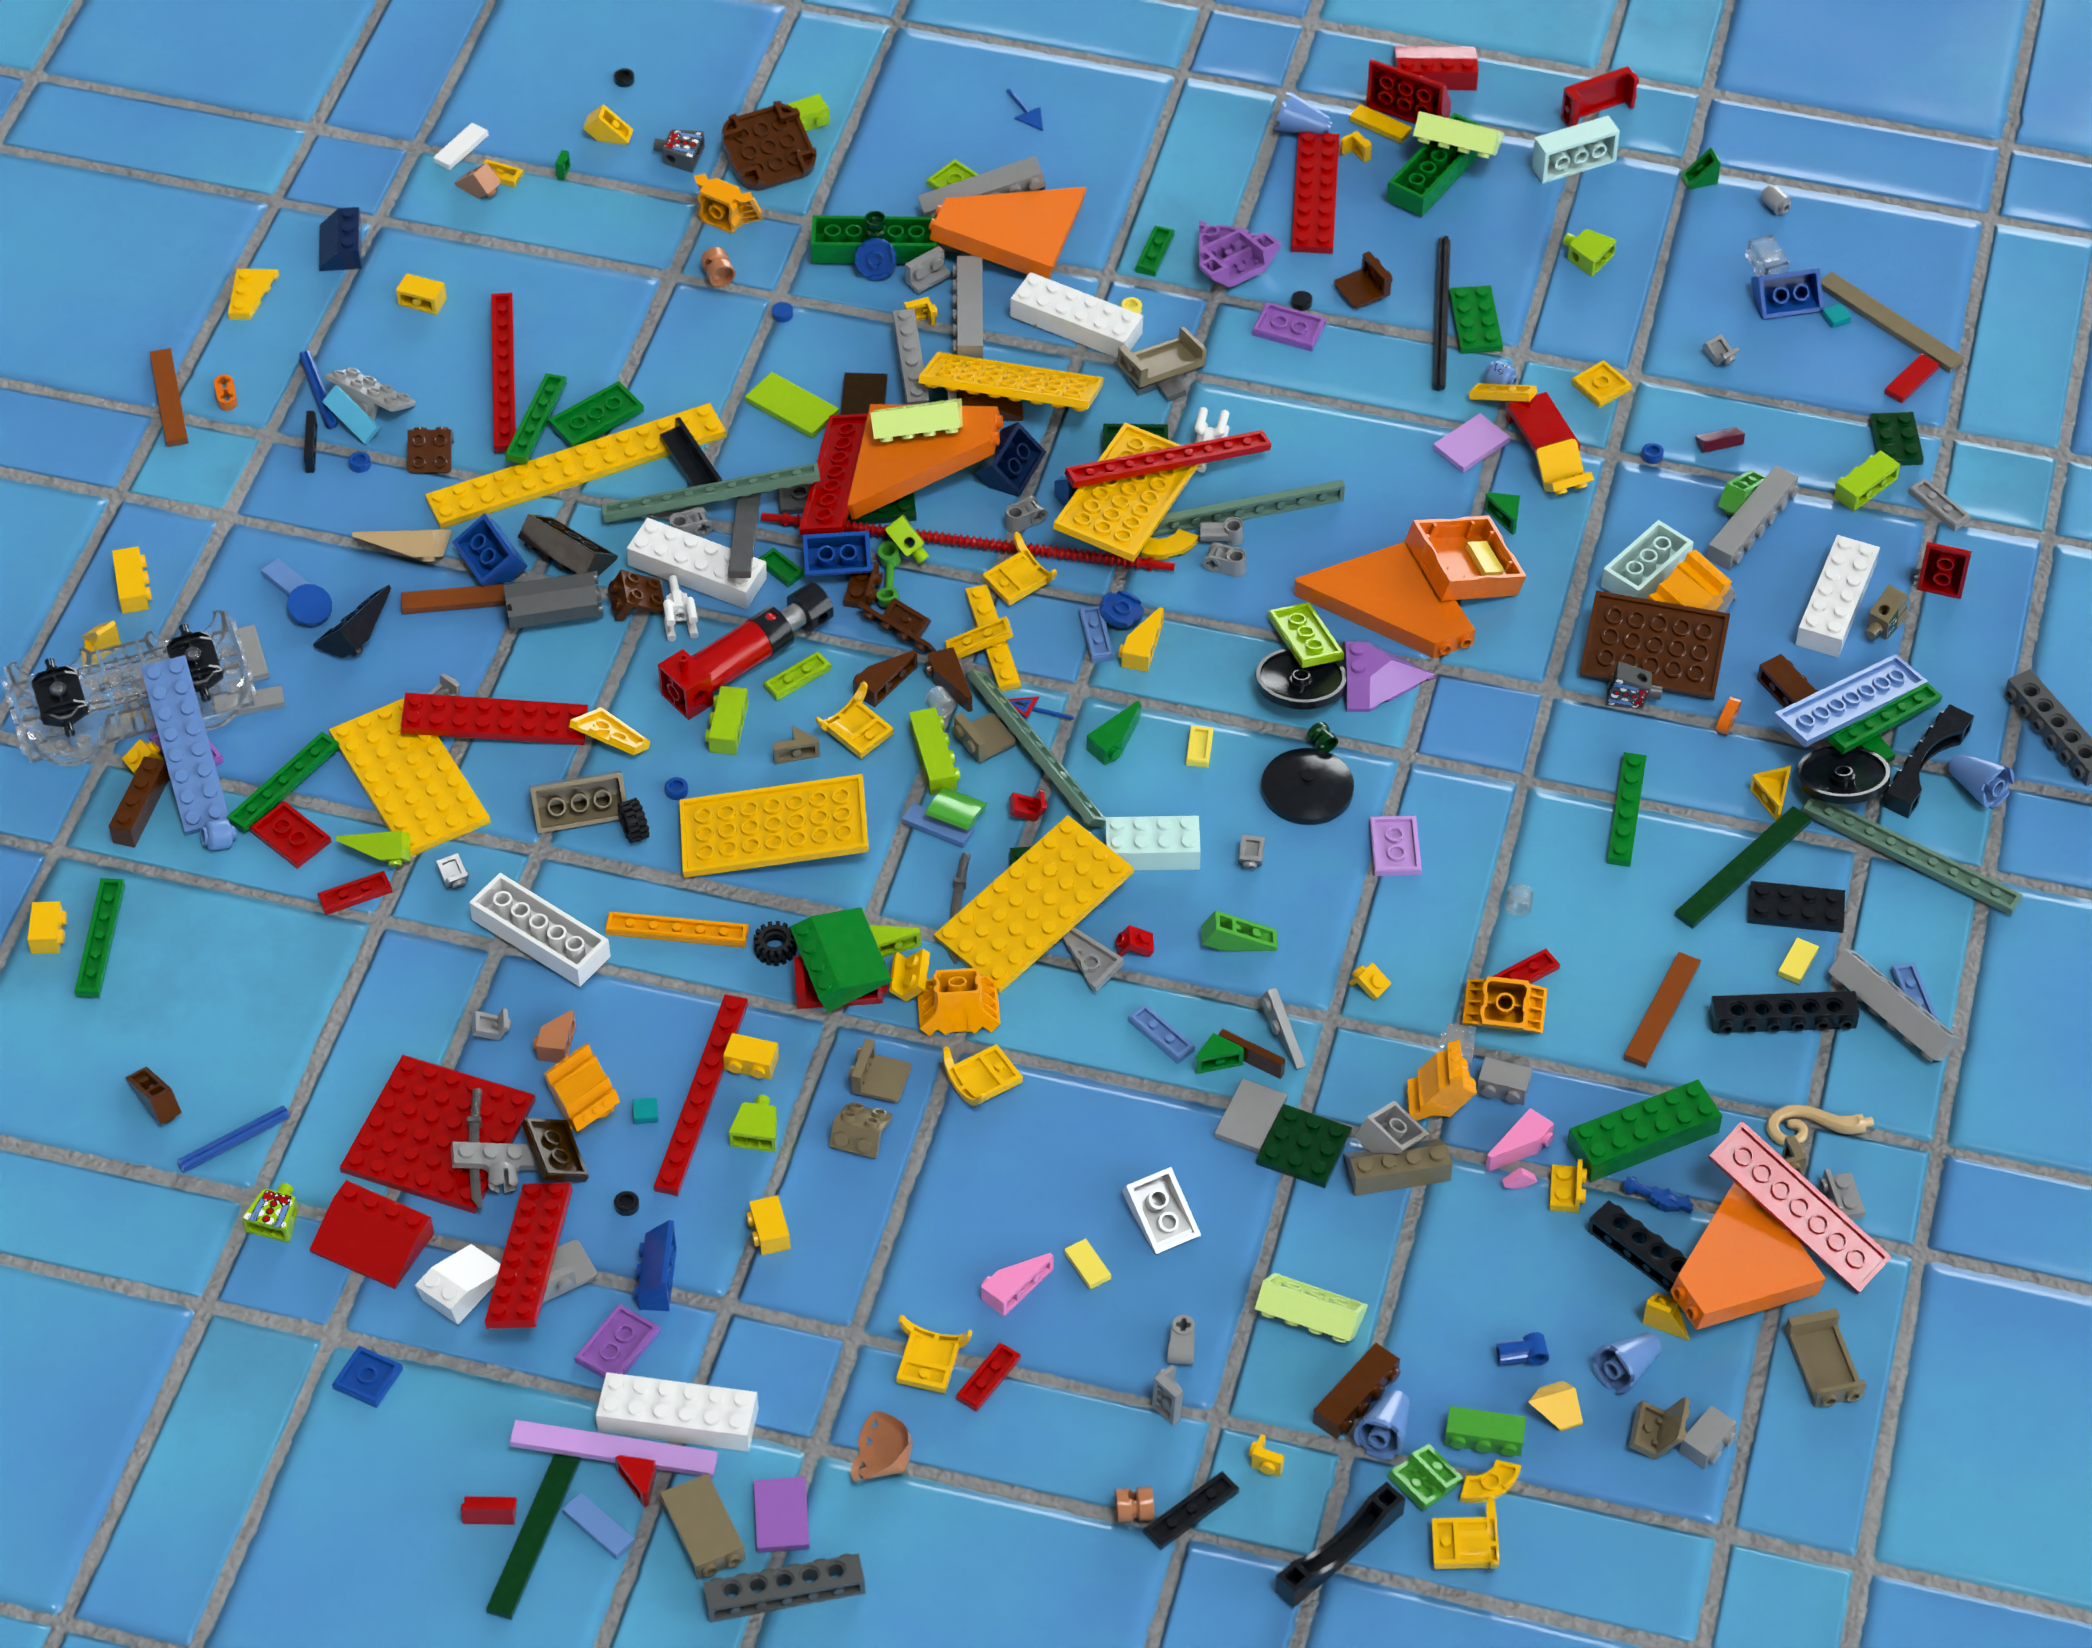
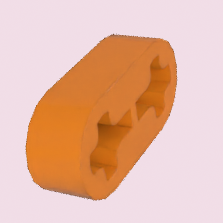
M227 374L219 375L214 379L218 406L225 411L232 410L237 406L233 378ZM226 384L227 388H222V385Z
M1730 696L1718 720L1716 732L1728 735L1739 713L1742 700Z

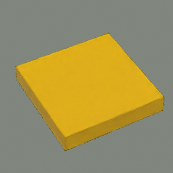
M1604 360L1571 378V384L1598 408L1632 389V384Z

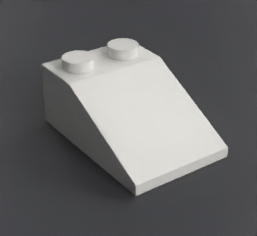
M1171 1167L1126 1185L1122 1189L1131 1213L1155 1255L1201 1236Z
M470 1244L431 1267L415 1284V1287L422 1301L458 1325L495 1286L500 1263Z

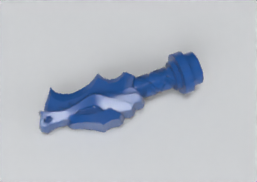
M1627 1176L1622 1189L1626 1191V1194L1631 1195V1193L1636 1192L1649 1197V1202H1652L1654 1206H1657L1659 1210L1664 1212L1684 1210L1691 1213L1693 1211V1203H1691L1689 1195L1681 1197L1671 1192L1669 1188L1661 1190L1657 1186L1653 1188L1639 1184L1636 1181V1177L1631 1178Z

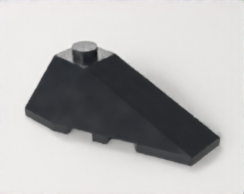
M390 585L374 592L357 606L356 610L341 619V623L325 632L313 643L315 648L340 658L350 654L354 657L364 649L362 645L369 640L390 593Z

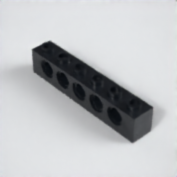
M1855 991L1712 996L1709 1009L1713 1033L1723 1034L1765 1031H1823L1827 1029L1848 1030L1857 1028L1860 1015Z
M1610 1200L1590 1217L1588 1232L1671 1294L1670 1291L1679 1273L1674 1271L1680 1272L1688 1260L1680 1250L1667 1244L1660 1235L1651 1232L1641 1221L1632 1218L1621 1206L1615 1205Z

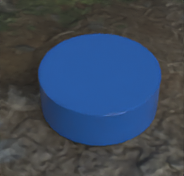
M787 302L776 303L772 307L773 319L778 322H787L792 319V305Z
M1656 443L1644 445L1641 457L1645 462L1657 464L1662 461L1664 455L1662 446Z
M365 452L353 453L348 459L349 467L353 472L362 473L371 467L370 456Z
M680 777L669 779L665 784L666 796L672 800L685 798L688 794L686 780Z

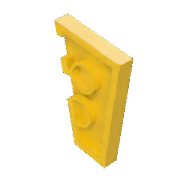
M236 269L228 310L229 319L250 320L261 304L264 294L268 293L271 289L272 282L279 277V270Z
M602 707L571 719L569 725L574 730L632 755L648 750L651 741Z

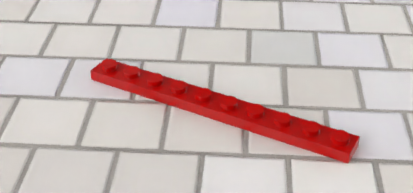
M513 293L491 294L495 453L506 452L516 433Z
M1259 430L1066 467L1065 476L1073 488H1079L1270 451L1272 444L1264 431Z
M724 995L654 1184L655 1192L678 1196L725 1070L724 1052L731 1034H738L748 1007L747 998Z

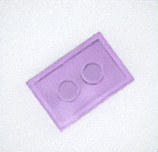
M1479 413L1435 442L1433 450L1464 473L1508 444L1510 436Z
M1416 816L1370 817L1374 876L1421 875L1422 869Z

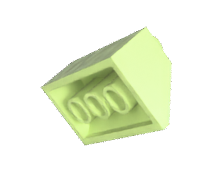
M1419 111L1413 136L1418 137V142L1430 144L1431 140L1438 142V147L1449 149L1451 145L1458 147L1457 151L1469 154L1470 150L1478 152L1477 156L1489 159L1490 155L1496 156L1505 133Z
M961 398L877 409L870 413L874 439L880 438V442L893 441L894 436H901L902 439L915 438L914 434L923 433V436L936 435V431L945 430V434L958 432V428L963 426Z
M1273 1273L1263 1280L1255 1309L1261 1311V1315L1273 1319L1279 1317L1285 1319L1284 1322L1288 1325L1298 1327L1300 1324L1309 1327L1308 1331L1314 1334L1322 1335L1326 1333L1332 1335L1333 1340L1346 1343V1341H1351L1356 1336L1368 1304Z

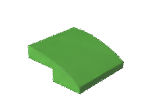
M944 788L933 799L925 815L969 830L975 825L977 816L985 812L987 803Z
M1430 1444L1411 1453L1408 1461L1391 1469L1388 1475L1422 1511L1449 1494L1464 1479Z

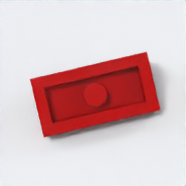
M464 1497V1504H461L460 1507L463 1524L515 1525L516 1497Z

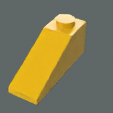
M1159 607L1127 635L1125 644L1120 645L1118 657L1122 658V667L1148 672L1164 623V608Z

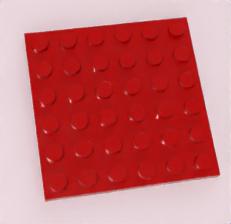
M402 1054L340 1165V1170L342 1173L476 1214L478 1207L472 1201L470 1169L452 1168L451 1157L452 1142H469L467 1116L471 1115L472 1090L475 1088L482 1090L479 1114L482 1120V1128L479 1127V1143L513 1144L522 1128V1121L524 1118H527L536 1101L535 1095ZM480 1169L481 1196L483 1201L489 1190L488 1173L486 1170Z

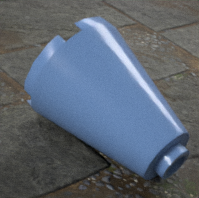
M1287 90L1286 94L1289 95V99L1283 100L1276 121L1280 122L1279 126L1274 125L1273 129L1292 133L1311 132L1320 135L1328 133L1332 122H1329L1330 117Z
M1958 754L1952 757L1949 762V773L1985 808H1996L2009 795L2010 791L2007 790L2009 783H2014V772L2011 768L1965 754Z
M1646 1332L1599 1347L1593 1353V1357L1596 1356V1363L1593 1364V1368L1598 1379L1606 1388L1610 1389L1612 1387L1618 1390L1616 1393L1627 1392L1660 1354V1340L1652 1333Z
M1398 1390L1387 1392L1357 1424L1354 1431V1439L1359 1447L1362 1445L1366 1449L1365 1453L1379 1460H1390L1402 1452L1410 1407V1400L1407 1395Z

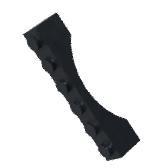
M1951 704L1948 705L1945 711L1941 710L1935 721L1936 724L1929 726L1925 739L1919 740L1914 750L1915 753L1907 757L1903 770L1899 769L1896 772L1893 784H1889L1888 788L1883 792V797H1885L1884 808L1907 819L1910 817L1920 800L1922 788L1919 773L1922 767L1937 753L1950 747L1961 745L1971 731L1974 715Z
M1386 1481L1367 1498L1351 1520L1329 1541L1314 1552L1295 1559L1277 1574L1275 1592L1295 1608L1404 1514L1405 1497Z

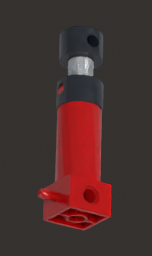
M809 582L787 596V607L782 611L769 606L692 656L684 649L680 650L658 664L661 695L683 716L690 720L714 704L713 692L720 689L721 686L728 684L764 660L773 657L794 643L793 632L801 627L803 630L811 632L833 618V606L829 597L818 584Z

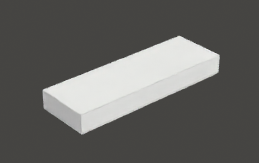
M471 123L433 157L434 163L451 170L488 137V130Z

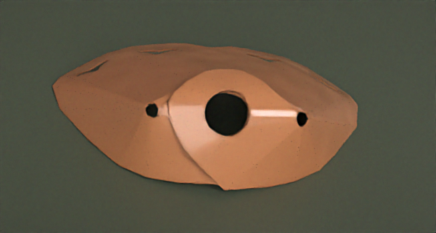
M873 1411L870 1414L859 1436L858 1447L860 1454L852 1463L851 1478L853 1481L872 1479L906 1471L910 1460L913 1439L902 1421L880 1411ZM875 1419H877V1423L879 1426L871 1428V1426L875 1423ZM867 1437H869L873 1441L869 1444V1446L866 1445L868 1442ZM862 1462H864L866 1467L859 1469L862 1467Z

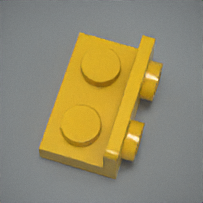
M921 949L908 958L899 952L893 955L892 982L889 983V992L905 1002L924 992L930 952Z
M1578 1159L1577 1166L1552 1164L1550 1211L1579 1213L1580 1203L1585 1204L1586 1189H1582V1183H1586L1587 1169L1582 1168L1583 1159Z

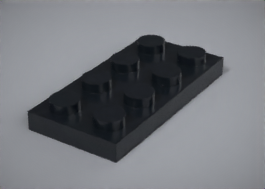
M1759 881L1750 882L1748 923L1843 933L1845 890Z

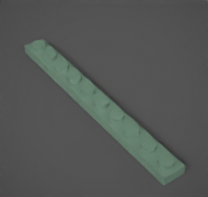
M818 463L602 504L604 523L619 522L627 518H640L643 515L652 513L660 514L673 509L681 510L693 505L702 506L709 502L726 501L729 498L739 496L747 497L760 492L768 493L780 488L789 489L801 484H813L816 481H820Z
M1343 480L1167 513L1151 537L1174 534L1178 529L1184 531L1200 529L1201 522H1224L1230 517L1247 520L1344 501L1345 485Z
M972 669L967 675L972 682V687L980 692L984 697V702L996 711L997 718L1005 722L1008 726V731L1020 741V746L1032 755L1033 762L1045 771L1044 775L1053 781L1057 786V791L1067 798L1069 806L1081 815L1082 822L1089 827L1103 828L1106 818L986 672Z
M1811 797L1803 807L1802 812L1810 818L2010 916L2022 900L2023 894L1838 804L1820 801Z

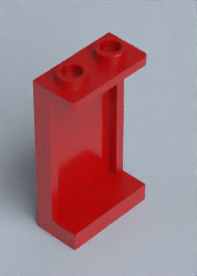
M1629 66L1564 87L1561 119L1567 127L1578 125L1579 118L1622 103H1625L1630 109L1635 108L1637 85L1639 84L1637 74L1633 73Z
M1547 392L1535 395L1530 402L1514 401L1507 403L1506 420L1509 424L1516 423L1534 453L1537 448L1568 439H1575L1577 441L1580 452L1579 441Z
M802 956L794 957L797 1009L824 1007L817 996ZM887 984L843 1006L883 1004V994H887Z

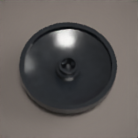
M1289 648L1268 654L1259 662L1255 681L1259 692L1269 701L1283 707L1305 710L1321 708L1338 700L1345 691L1347 675L1345 668L1339 661L1302 668Z
M1829 746L1812 751L1800 760L1797 766V783L1802 791L1817 800L1834 804H1856L1872 800L1881 795L1890 784L1891 771L1887 761L1871 750L1856 747L1842 754L1834 746Z
M1299 748L1278 755L1267 765L1262 776L1261 790L1266 805L1280 818L1295 824L1317 825L1334 820L1345 812L1353 798L1354 780L1347 765L1337 756L1323 750Z

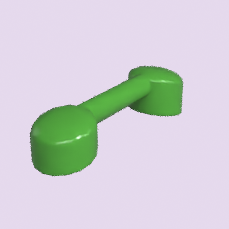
M885 541L878 547L880 564L886 568L885 588L880 589L876 593L877 602L883 608H887L893 598L899 600L898 591L893 588L894 568L900 564L901 555L899 547L894 541Z

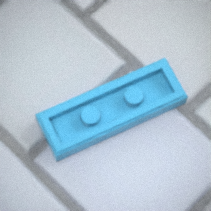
M337 385L332 388L322 401L363 443L368 444L381 428Z

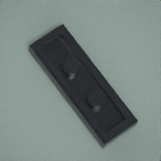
M306 411L304 446L306 473H314L316 466L318 424L314 411Z

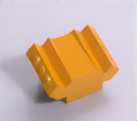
M706 174L694 175L696 184L700 188L697 199L700 203L699 216L701 222L733 234L737 228L745 223L764 220L762 211L751 192L742 193L738 186L718 178L709 180Z
M1693 550L1687 553L1685 561L1678 563L1674 571L1662 583H1659L1656 592L1650 594L1647 599L1716 611L1724 602L1722 598L1729 591L1732 581L1701 553Z
M977 968L935 970L933 979L926 980L925 991L917 995L920 1030L929 1037L936 1030H939L945 1036L953 1032L966 1031L976 1034L982 1027L992 1033L1000 1025L996 982L987 975L981 976Z
M1487 976L1484 979H1467L1462 1024L1501 1030L1543 1033L1548 988L1530 984L1526 980Z
M1460 1039L1447 1043V1050L1437 1052L1417 1070V1077L1407 1080L1408 1113L1415 1121L1430 1116L1451 1117L1477 1093L1476 1082L1468 1072L1466 1059L1461 1055Z
M584 1044L579 1049H576L569 1056H566L562 1061L556 1063L552 1068L543 1073L547 1085L552 1092L554 1102L564 1119L568 1121L570 1129H573L575 1132H579L597 1118L607 1117L610 1112L615 1111L614 1106L620 1102L616 1089L612 1088L609 1077L603 1072L589 1044Z

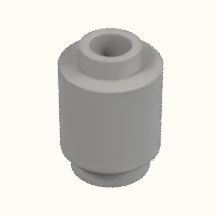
M1769 185L1762 191L1761 198L1763 203L1774 213L1780 215L1788 212L1791 207V199L1777 186Z

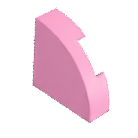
M1522 1167L1502 1179L1504 1187L1510 1189L1524 1188L1538 1182L1535 1174Z

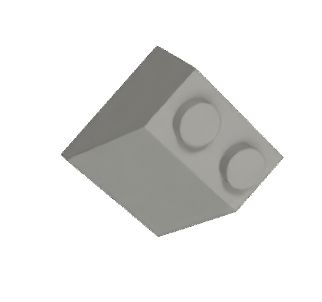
M1393 1101L1369 1115L1354 1137L1371 1153L1400 1154L1425 1139L1429 1133L1397 1102Z

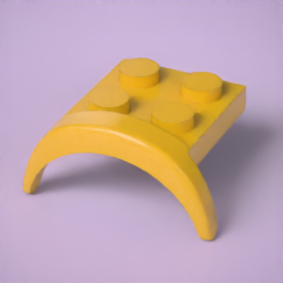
M1015 532L1013 535L1018 553L982 574L983 580L1008 606L1051 582L1057 574L1056 569L1049 572L1037 562L1028 550L1019 532Z
M865 681L860 683L855 695L838 713L825 720H821L818 716L815 718L819 727L830 733L860 759L894 734L892 726L863 704L868 689Z
M997 1044L956 1064L953 1062L950 1048L947 1046L943 1048V1061L948 1078L960 1097L971 1106H977L1023 1083V1076Z
M900 1315L898 1319L899 1325L909 1336L898 1370L896 1383L946 1394L959 1349L970 1341L972 1331L968 1330L960 1335L939 1334L923 1329L910 1322L904 1315Z
M1490 1495L1486 1498V1517L1432 1518L1434 1569L1499 1568L1497 1518L1493 1496Z

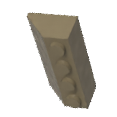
M620 770L529 786L538 834L620 820L617 805L627 801L623 776Z
M1441 1139L1420 1141L1400 1154L1371 1153L1369 1150L1344 1153V1160L1354 1196L1451 1181L1452 1161L1447 1144Z

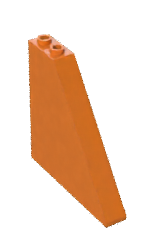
M1075 187L945 198L943 205H938L936 209V219L932 218L928 228L931 231L930 240L1025 274L1031 272L1049 279L1083 204L1087 188Z
M870 404L847 504L851 519H857L994 455L996 445L1000 443L999 429L1003 428V416L999 414L998 406H962L963 426L958 428V432L945 434V430L936 431V435L923 436V433L914 434L915 438L902 439L901 436H894L893 441L880 442V438L874 439L870 413L877 409L907 405Z
M1406 541L1295 578L1294 594L1296 597L1432 658L1447 655L1450 652L1474 645L1475 628L1456 600H1440Z
M1734 1182L1677 1276L1670 1292L1686 1314L1687 1319L1698 1330L1818 1295L1826 1278L1799 1240Z

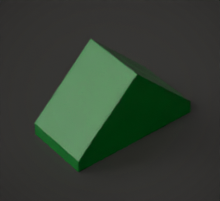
M1712 147L1709 148L1681 173L1689 189L1718 184L1721 161Z
M1488 492L1485 496L1484 509L1512 535L1516 533L1520 495Z
M1213 1033L1196 1055V1074L1243 1065L1244 1049L1242 1046Z

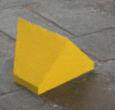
M114 620L99 624L81 636L84 640L85 669L121 645L117 625Z
M1791 765L1752 775L1750 791L1776 821L1781 817Z
M1655 1292L1647 1300L1643 1324L1690 1341L1678 1302L1672 1297Z
M1565 1381L1540 1387L1528 1401L1551 1421L1559 1432L1583 1425L1576 1389Z

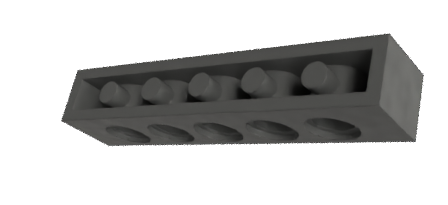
M2031 669L2009 678L2004 693L2006 698L2018 708L2020 714L2032 724L2036 732L2040 733L2048 746L2055 750L2062 762L2066 763L2074 772V775L2085 786L2092 784V738Z
M859 1553L853 1555L843 1554L831 1559H817L805 1564L794 1563L778 1569L767 1568L761 1572L751 1574L740 1573L735 1577L714 1578L708 1582H703L710 1623L866 1594ZM836 1574H837V1575H841L840 1577H837V1578L831 1577L832 1575H836ZM809 1579L815 1580L814 1582H811V1583L805 1582L806 1580H809ZM782 1584H788V1585H789V1586H787V1587H779V1586L782 1585ZM756 1589H762V1590H763V1591H761V1592H754V1590H756ZM729 1594H737L735 1597H728Z

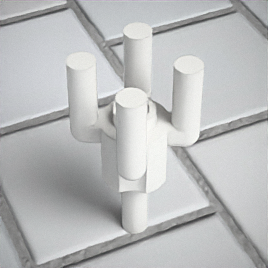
M1201 407L1194 428L1197 433L1195 443L1227 437L1230 429L1226 425L1229 412L1222 410L1216 428L1208 427V424L1205 422L1208 409ZM1207 463L1200 464L1197 471L1205 472Z
M671 575L668 578L671 593L666 596V600L663 602L667 639L670 642L676 640L674 625L676 621L683 620L687 622L690 638H698L699 634L696 624L698 617L694 599L688 597L687 593L679 590L677 576Z

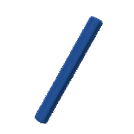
M308 350L305 352L301 351L299 354L300 360L326 427L329 429L337 427L338 423L335 414L322 402L327 393L311 352Z
M280 1106L177 1160L179 1168L182 1172H186L283 1122L290 1117L287 1108Z

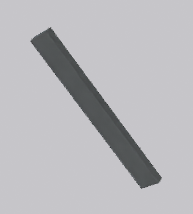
M761 492L747 497L739 496L737 499L728 578H751Z

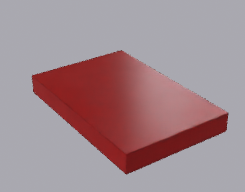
M285 801L249 827L250 833L297 869L332 842L331 837Z

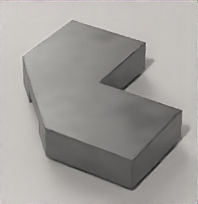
M1176 376L1143 387H1139L1128 377V383L1138 396L1155 389L1159 390L1167 402L1186 395L1185 387Z

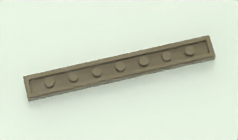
M1830 272L1821 279L1824 292L1918 353L1924 354L1940 363L1939 366L1947 372L1951 373L1963 363L1964 357L1834 272Z

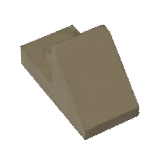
M792 726V740L772 743L775 765L820 757L818 738Z

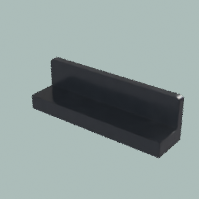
M675 418V428L660 434L659 440L691 487L722 481L720 475L681 418Z

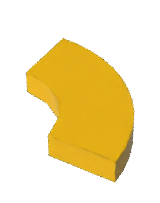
M1178 529L1173 535L1166 538L1150 537L1141 551V557L1167 560L1171 556L1178 554L1181 556L1198 543L1199 535Z
M1496 1459L1493 1467L1487 1472L1476 1476L1466 1475L1460 1502L1481 1503L1486 1502L1487 1496L1490 1495L1494 1499L1500 1497L1517 1481L1521 1465Z

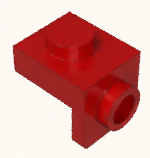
M1039 790L1034 797L1015 792L1009 797L1011 816L1036 822L1039 816L1046 811L1047 801L1042 790Z
M1128 925L1116 937L1117 954L1121 957L1128 950L1147 957L1154 953L1153 933Z

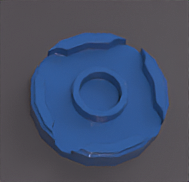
M870 238L863 241L855 253V265L858 271L871 280H881L888 277L897 263V254L894 247L888 241L881 238Z
M304 584L291 591L287 601V611L296 623L307 625V627H315L328 620L332 611V600L322 587L315 584Z
M1118 591L1113 594L1112 592L1107 593L1102 598L1099 607L1102 618L1110 625L1118 628L1129 629L1137 626L1144 614V607L1142 608L1141 601L1133 594L1125 591Z

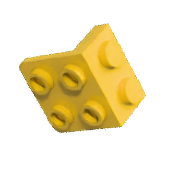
M1568 439L1536 449L1535 453L1546 492H1554L1555 495L1568 492L1567 488L1574 486L1575 489L1588 486L1587 482L1594 480L1592 472H1584L1575 439Z

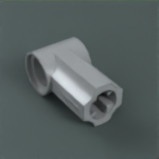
M1230 517L1224 522H1201V542L1225 541L1229 546H1238L1244 541L1243 521L1238 517Z

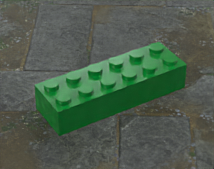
M1453 113L1449 118L1485 127L1457 113ZM1430 140V144L1425 143L1388 182L1387 201L1422 217L1479 157L1477 156L1478 152L1470 150L1469 154L1457 151L1458 147L1451 145L1449 149L1438 147V142Z
M813 215L811 232L812 263H855V253L858 246L868 239L865 234V216ZM885 216L886 236L883 239L894 247L897 254L896 264H906L938 246V242L930 240L931 231L928 230L932 218L936 219V217Z
M1699 1079L1570 1128L1567 1147L1576 1161L1583 1159L1582 1168L1587 1169V1178L1590 1182H1593L1719 1133L1722 1114Z

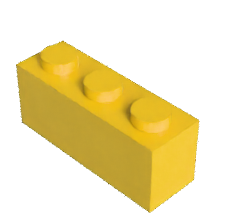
M139 546L113 550L112 554L122 614L149 610L148 600H152L150 587H146V584H150L148 571H143V568H147L145 554H140Z

